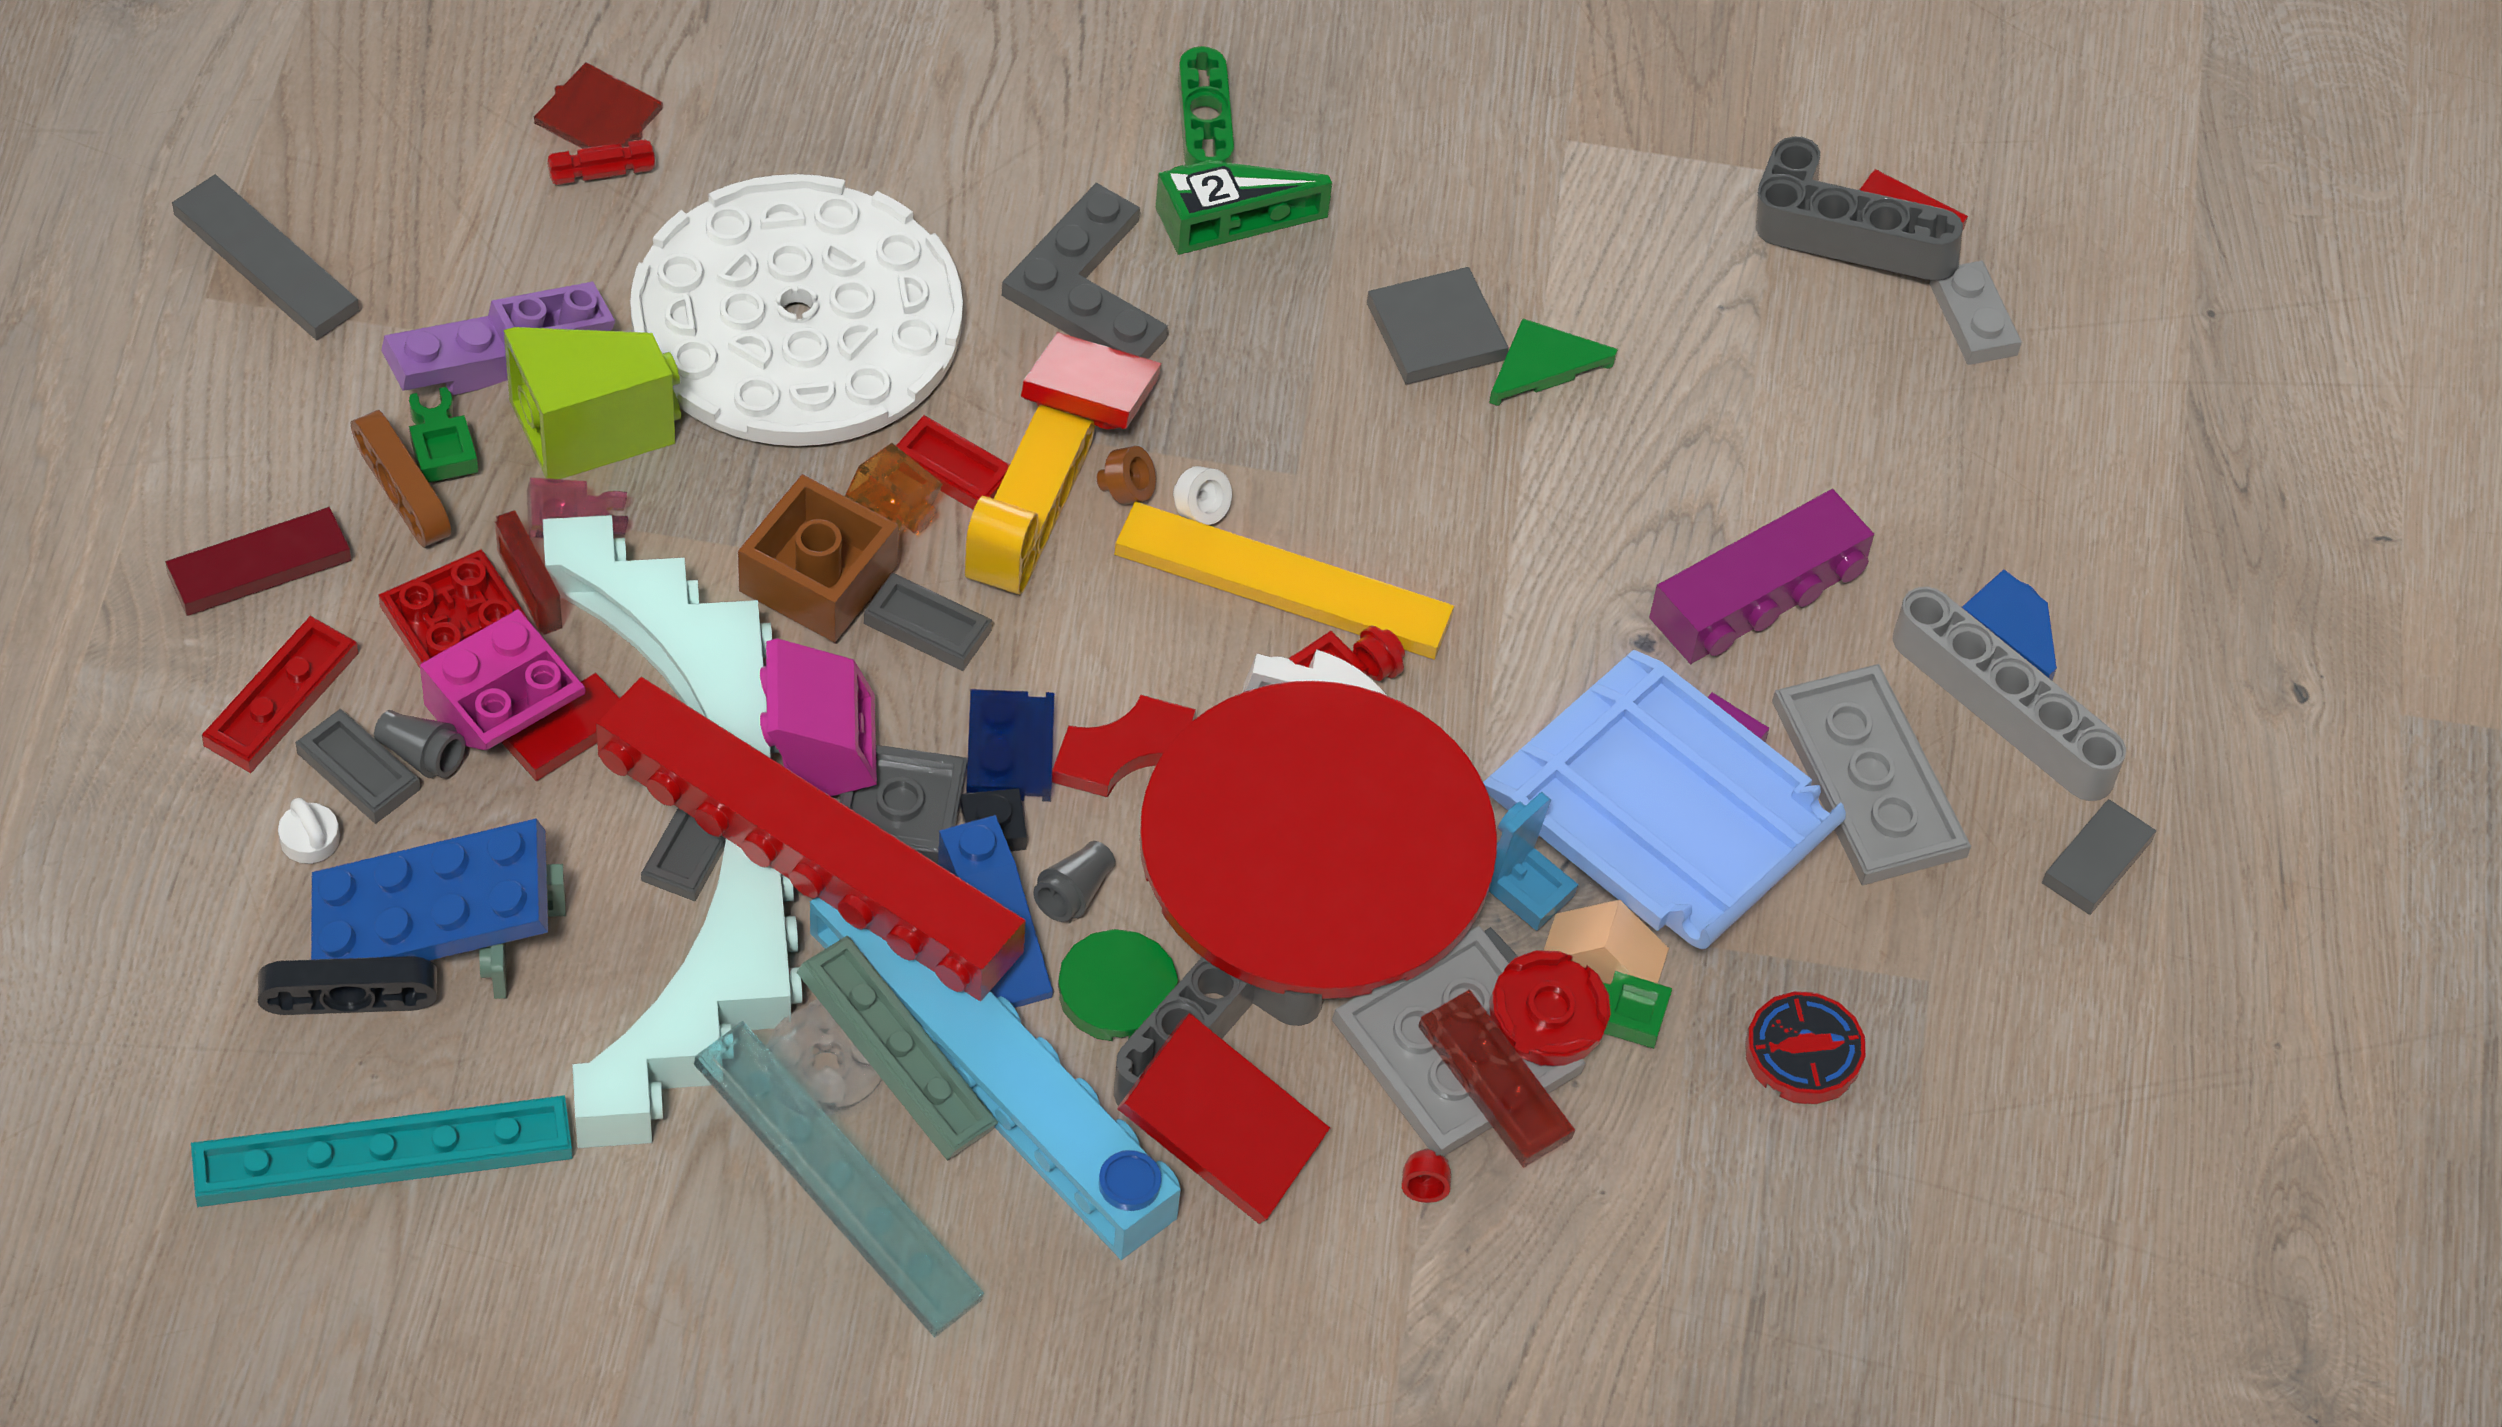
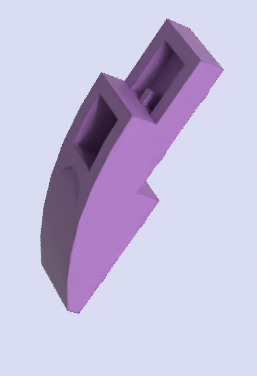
M587 282L491 300L488 316L384 335L381 351L403 391L445 383L453 396L486 388L508 380L504 330L528 327L610 331L614 328L615 319L594 282Z

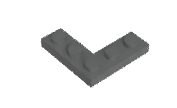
M1097 182L1002 281L1001 296L1070 336L1149 359L1167 339L1168 325L1086 279L1139 222L1140 216L1139 206Z

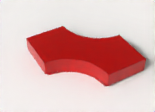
M1140 695L1135 706L1125 716L1112 723L1098 727L1068 725L1052 770L1051 782L1109 797L1117 782L1123 777L1138 769L1157 765L1162 754L1174 738L1195 719L1196 709Z

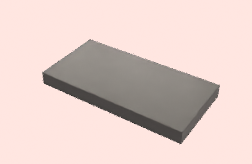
M1879 664L1775 690L1772 703L1808 777L1812 779V785H1819L1821 788L1819 799L1824 809L1830 813L1839 803H1842L1844 806L1846 818L1835 829V832L1862 886L1968 857L1971 845Z

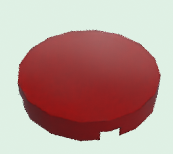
M1535 950L1514 958L1505 967L1504 972L1498 976L1489 1000L1490 1022L1500 1041L1518 1057L1540 1066H1565L1584 1059L1600 1044L1611 1015L1609 993L1599 975L1588 965L1584 968L1579 963L1572 961L1573 956L1560 951Z

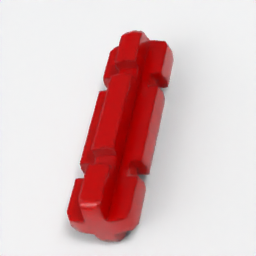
M646 139L628 142V147L623 148L620 146V143L578 149L577 155H571L569 151L552 153L548 156L549 176L553 184L556 185L574 183L575 177H582L583 181L626 175L627 169H632L634 173L651 171L655 168L653 146Z

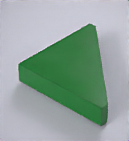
M1522 318L1492 388L1489 403L1499 406L1504 398L1531 389L1539 392L1575 380L1576 374L1597 367L1610 369L1615 364L1618 349Z

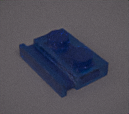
M970 689L966 793L1019 788L1021 801L1025 800V796L1042 797V802H1051L1054 724L1053 692H1046L1045 697L1028 696V691Z

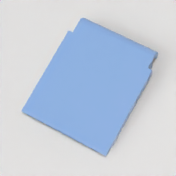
M1636 650L1631 651L1483 782L1489 796L1508 811L1518 802L1527 805L1540 792L1547 795L1551 802L1539 836L1618 900L1620 899L1630 910L1656 931L1667 925L1685 941L1699 949L1708 948L1846 818V812L1842 803H1839L1830 813L1822 808L1818 800L1821 788L1819 785L1811 786L1812 779L1663 662Z

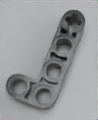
M1792 136L1784 138L1773 148L1758 187L1756 230L1759 237L1765 242L1927 280L1939 281L1948 279L1959 268L1963 224L1954 212L1820 182L1821 152L1817 144L1805 137Z
M1201 957L1127 1040L1117 1054L1113 1093L1117 1105H1120L1168 1039V1035L1173 1032L1181 1019L1187 1014L1191 1013L1223 1039L1252 1004H1255L1287 1025L1302 1026L1309 1024L1318 1017L1322 1009V994L1299 993L1285 990L1284 994L1275 993L1232 977ZM1217 993L1223 997L1216 999L1207 997L1204 994Z

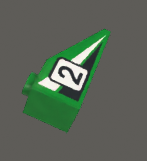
M1208 160L1188 166L1180 165L1171 170L1159 172L1155 208L1177 255L1328 218L1332 181L1329 175Z

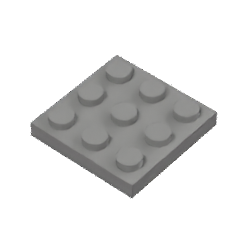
M1480 926L1469 931L1457 946L1433 967L1408 981L1401 979L1394 983L1374 988L1371 994L1355 997L1336 1008L1332 1018L1334 1024L1426 1146L1435 1151L1436 1155H1447L1580 1075L1585 1066L1583 1059L1565 1066H1540L1518 1057L1500 1041L1490 1022L1489 1000L1498 976L1504 972L1505 967L1509 963Z

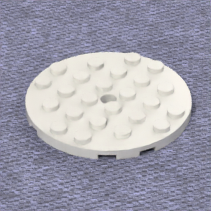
M774 175L734 183L708 194L709 201L697 206L687 214L680 210L666 222L653 237V246L643 262H639L637 265L630 299L632 332L653 333L661 352H670L672 354L680 377V383L673 386L680 408L714 429L754 442L785 446L822 445L860 437L881 429L903 417L931 394L943 379L958 349L963 307L961 283L954 262L940 238L935 233L930 235L913 220V211L898 201L878 191L873 196L857 190L845 188V180L818 175ZM802 302L811 309L804 312L801 319H797L796 314L786 311L784 307L789 303Z

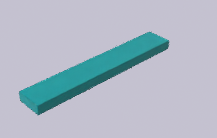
M565 1095L191 1143L197 1207L573 1159Z

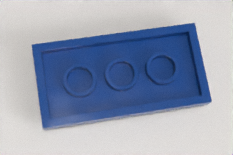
M537 818L312 872L311 960L415 956L430 961L548 933L546 830Z

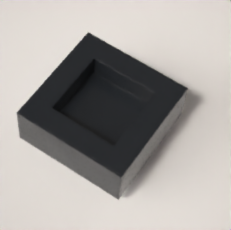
M1019 788L961 794L960 808L963 824L996 815L1010 851L1026 850L1027 834Z

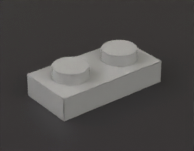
M1983 260L1959 265L1954 275L1948 279L1930 280L1929 284L1967 365L2018 356L2022 341Z

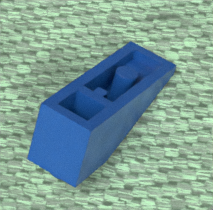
M996 815L939 830L938 865L1026 920L1024 952L990 992L996 998L1004 997L1014 1008L1052 998L1053 990L1016 863Z

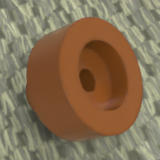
M1140 446L1115 449L1108 455L1105 469L1098 471L1097 484L1102 491H1109L1112 497L1120 504L1126 505L1132 504L1135 501H1147L1153 495L1156 485V473L1152 459L1146 450Z

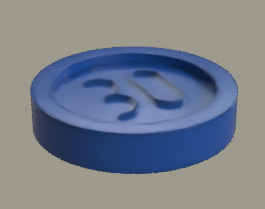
M1133 1150L1117 1152L1111 1155L1100 1169L1099 1190L1103 1198L1115 1208L1125 1211L1143 1209L1152 1204L1160 1192V1169L1151 1157L1142 1152Z

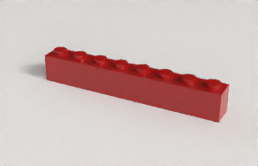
M642 676L596 722L598 757H600L609 770L619 776H630L647 787L650 794L660 803L666 806L675 805L692 816L697 824L708 834L715 837H725L742 848L745 855L755 864L761 867L770 866L790 879L793 886L803 895L809 898H820L837 909L843 919L853 927L858 929L866 928L887 941L889 947L901 958L910 961L915 959L935 972L939 980L951 990L956 992L964 991L981 1002L1023 954L1025 919Z

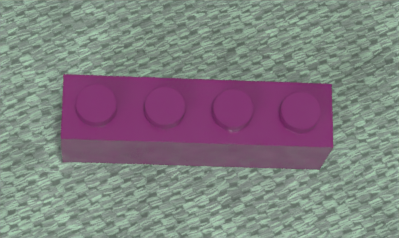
M1832 488L1657 584L1649 618L1690 665L1708 654L1717 656L1726 651L1737 638L1751 630L1762 631L1768 628L1777 620L1780 614L1794 606L1804 607L1811 604L1822 594L1823 590L1842 580L1846 583L1857 578L1868 565V555L1875 534Z

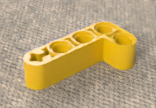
M1040 405L1037 408L994 499L982 495L974 508L966 537V578L1018 595L1023 593L1088 455L1095 429L1093 421L1044 405Z

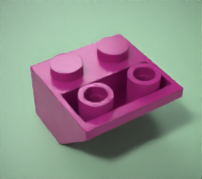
M519 609L420 664L423 699L426 708L437 721L453 724L457 733L464 737L465 746L481 750L490 749L585 694L583 684Z
M778 638L766 641V666L760 669V680L767 698V711L761 713L760 725L767 745L770 747L776 746L782 756L785 768L829 796L877 785L875 694L854 659Z

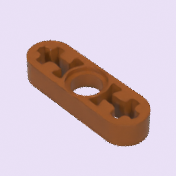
M376 410L352 420L350 423L351 431L360 454L417 542L422 547H426L451 536L450 522L440 499L384 414L380 410Z

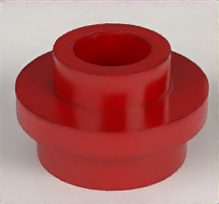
M1373 625L1361 631L1360 640L1353 645V652L1369 667L1367 675L1376 681H1381L1385 677L1395 678L1404 670L1402 658L1405 657V650L1398 637L1388 629L1381 630Z

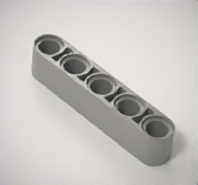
M1918 587L1907 593L1903 599L1892 639L1896 649L2071 794L2087 801H2097L2107 797L2114 788L2126 755V747L2121 737L1946 594L1931 587Z

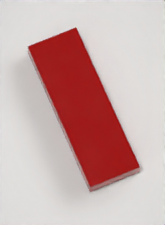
M309 616L203 732V746L245 771L252 773L359 654L357 642L316 618Z

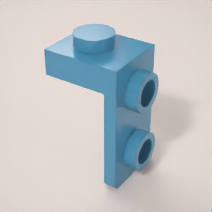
M1540 792L1527 805H1524L1522 802L1516 803L1500 821L1498 829L1502 832V835L1497 842L1494 872L1489 889L1491 894L1536 931L1575 896L1579 885L1534 848L1551 799L1543 792Z

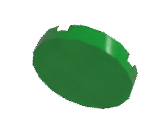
M1119 929L1092 933L1074 944L1062 960L1058 979L1059 1000L1064 1014L1077 1029L1100 1040L1113 1041V1037H1128L1129 1039L1178 984V977L1172 958L1154 940L1133 931Z

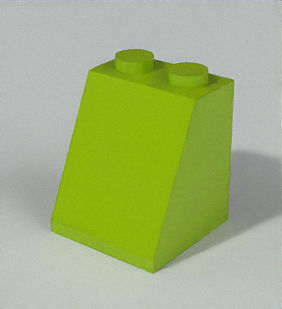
M512 327L504 330L509 401L548 483L675 444L674 421L681 419V410L673 386L680 383V377L672 354L670 352H661L653 333Z

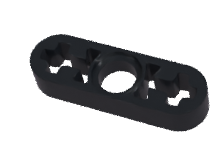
M415 956L285 960L269 963L263 966L258 973V1005L263 1010L277 1015L415 1011L431 1006L437 999V968L435 964L427 959Z

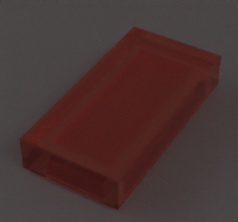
M513 510L496 516L497 552L539 632L545 635L562 629L560 594L516 511Z

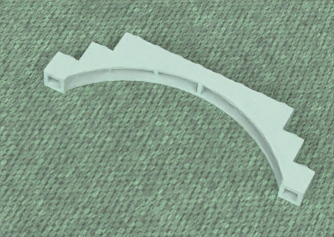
M612 515L543 519L548 599L563 598L606 624L634 646L665 678L679 699L687 706L771 758V753H780L776 746L770 747L767 745L760 725V715L762 712L767 711V698L761 685L760 669L763 667V658H766V641L772 640L771 623H760L758 600L699 604L698 580H686L685 558L626 561L625 537L613 538ZM726 839L718 885L705 923L682 966L659 998L624 1035L590 1063L572 1064L578 1148L652 1143L651 1119H663L661 1089L722 1085L721 1061L733 1060L732 1031L791 1027V1004L802 1003L801 978L796 973L800 967L788 968L787 952H798L796 916L784 917L783 902L794 901L793 884L790 879L770 866L761 867L752 862L745 855L742 848Z

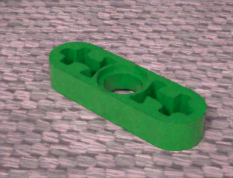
M1197 46L1190 48L1180 58L1178 73L1185 165L1188 166L1208 160L1232 163L1234 138L1226 59L1219 51L1211 47ZM1198 70H1206V75L1209 77L1208 86H1199ZM1200 106H1209L1216 109L1220 115L1214 119L1205 120L1196 117L1192 110ZM1213 139L1212 148L1214 156H1206L1203 149L1204 140Z

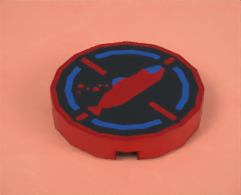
M1793 991L1773 997L1756 1011L1745 1039L1746 1060L1754 1077L1765 1088L1768 1084L1774 1090L1781 1092L1779 1097L1793 1103L1820 1104L1839 1098L1849 1090L1850 1085L1858 1077L1866 1057L1865 1035L1856 1017L1838 1001L1819 993Z

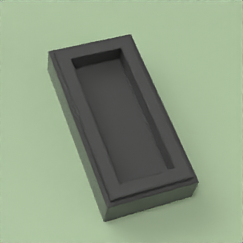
M893 572L864 611L865 625L961 671L965 670L992 631V619Z
M342 709L336 711L295 742L297 754L375 824L420 791L419 778Z
M2108 799L2046 871L2042 884L2091 915L2150 845L2157 830Z
M678 808L643 868L641 881L696 902L725 849L726 838L708 834L697 824L692 816Z

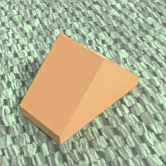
M1619 899L1555 914L1543 951H1560L1573 956L1572 961L1579 963L1584 968L1588 965L1599 975L1602 982L1610 985L1615 971L1658 984L1669 948Z

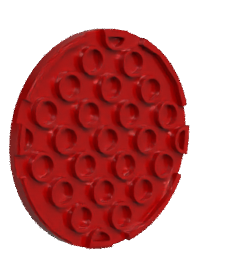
M1292 681L1266 685L1235 695L1206 710L1190 722L1174 738L1162 754L1150 777L1141 810L1139 842L1146 881H1149L1153 893L1162 907L1161 912L1171 927L1196 953L1215 967L1248 984L1280 994H1284L1285 990L1322 994V999L1371 994L1374 988L1388 985L1401 979L1408 981L1433 967L1457 946L1475 923L1485 904L1491 886L1497 854V831L1489 794L1478 771L1455 740L1432 720L1399 700L1363 687L1338 682Z

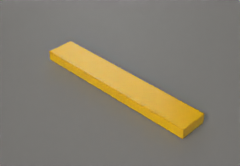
M1136 501L1115 543L1114 555L1357 635H1360L1361 631L1370 625L1376 626L1381 630L1388 629L1398 637L1404 650L1434 660L1453 616L1454 605Z

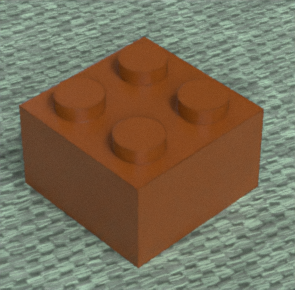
M802 474L738 550L739 592L754 600H758V602L835 643L897 567L898 524Z

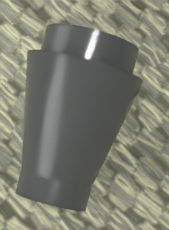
M388 710L380 716L374 729L376 741L387 746L427 778L435 776L445 778L450 776L458 768L465 752V739L461 734L457 733L456 728L451 723L403 715L393 710Z
M1090 841L1081 850L1042 871L1037 878V885L1033 890L1035 902L1041 911L1049 918L1059 922H1066L1070 918L1082 916L1104 878L1115 866L1113 853L1103 843Z

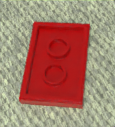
M1191 1013L1181 1019L1117 1108L1258 1224L1268 1219L1330 1129L1327 1124Z

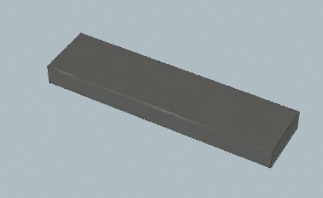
M216 174L172 202L174 215L316 341L359 312L358 299Z

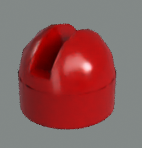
M1427 1148L1411 1154L1405 1162L1402 1172L1401 1187L1404 1194L1410 1199L1422 1203H1433L1447 1197L1451 1188V1169L1448 1160L1442 1155H1436L1435 1151Z

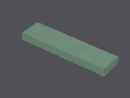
M848 935L802 963L796 973L947 1161L993 1130L998 1121Z

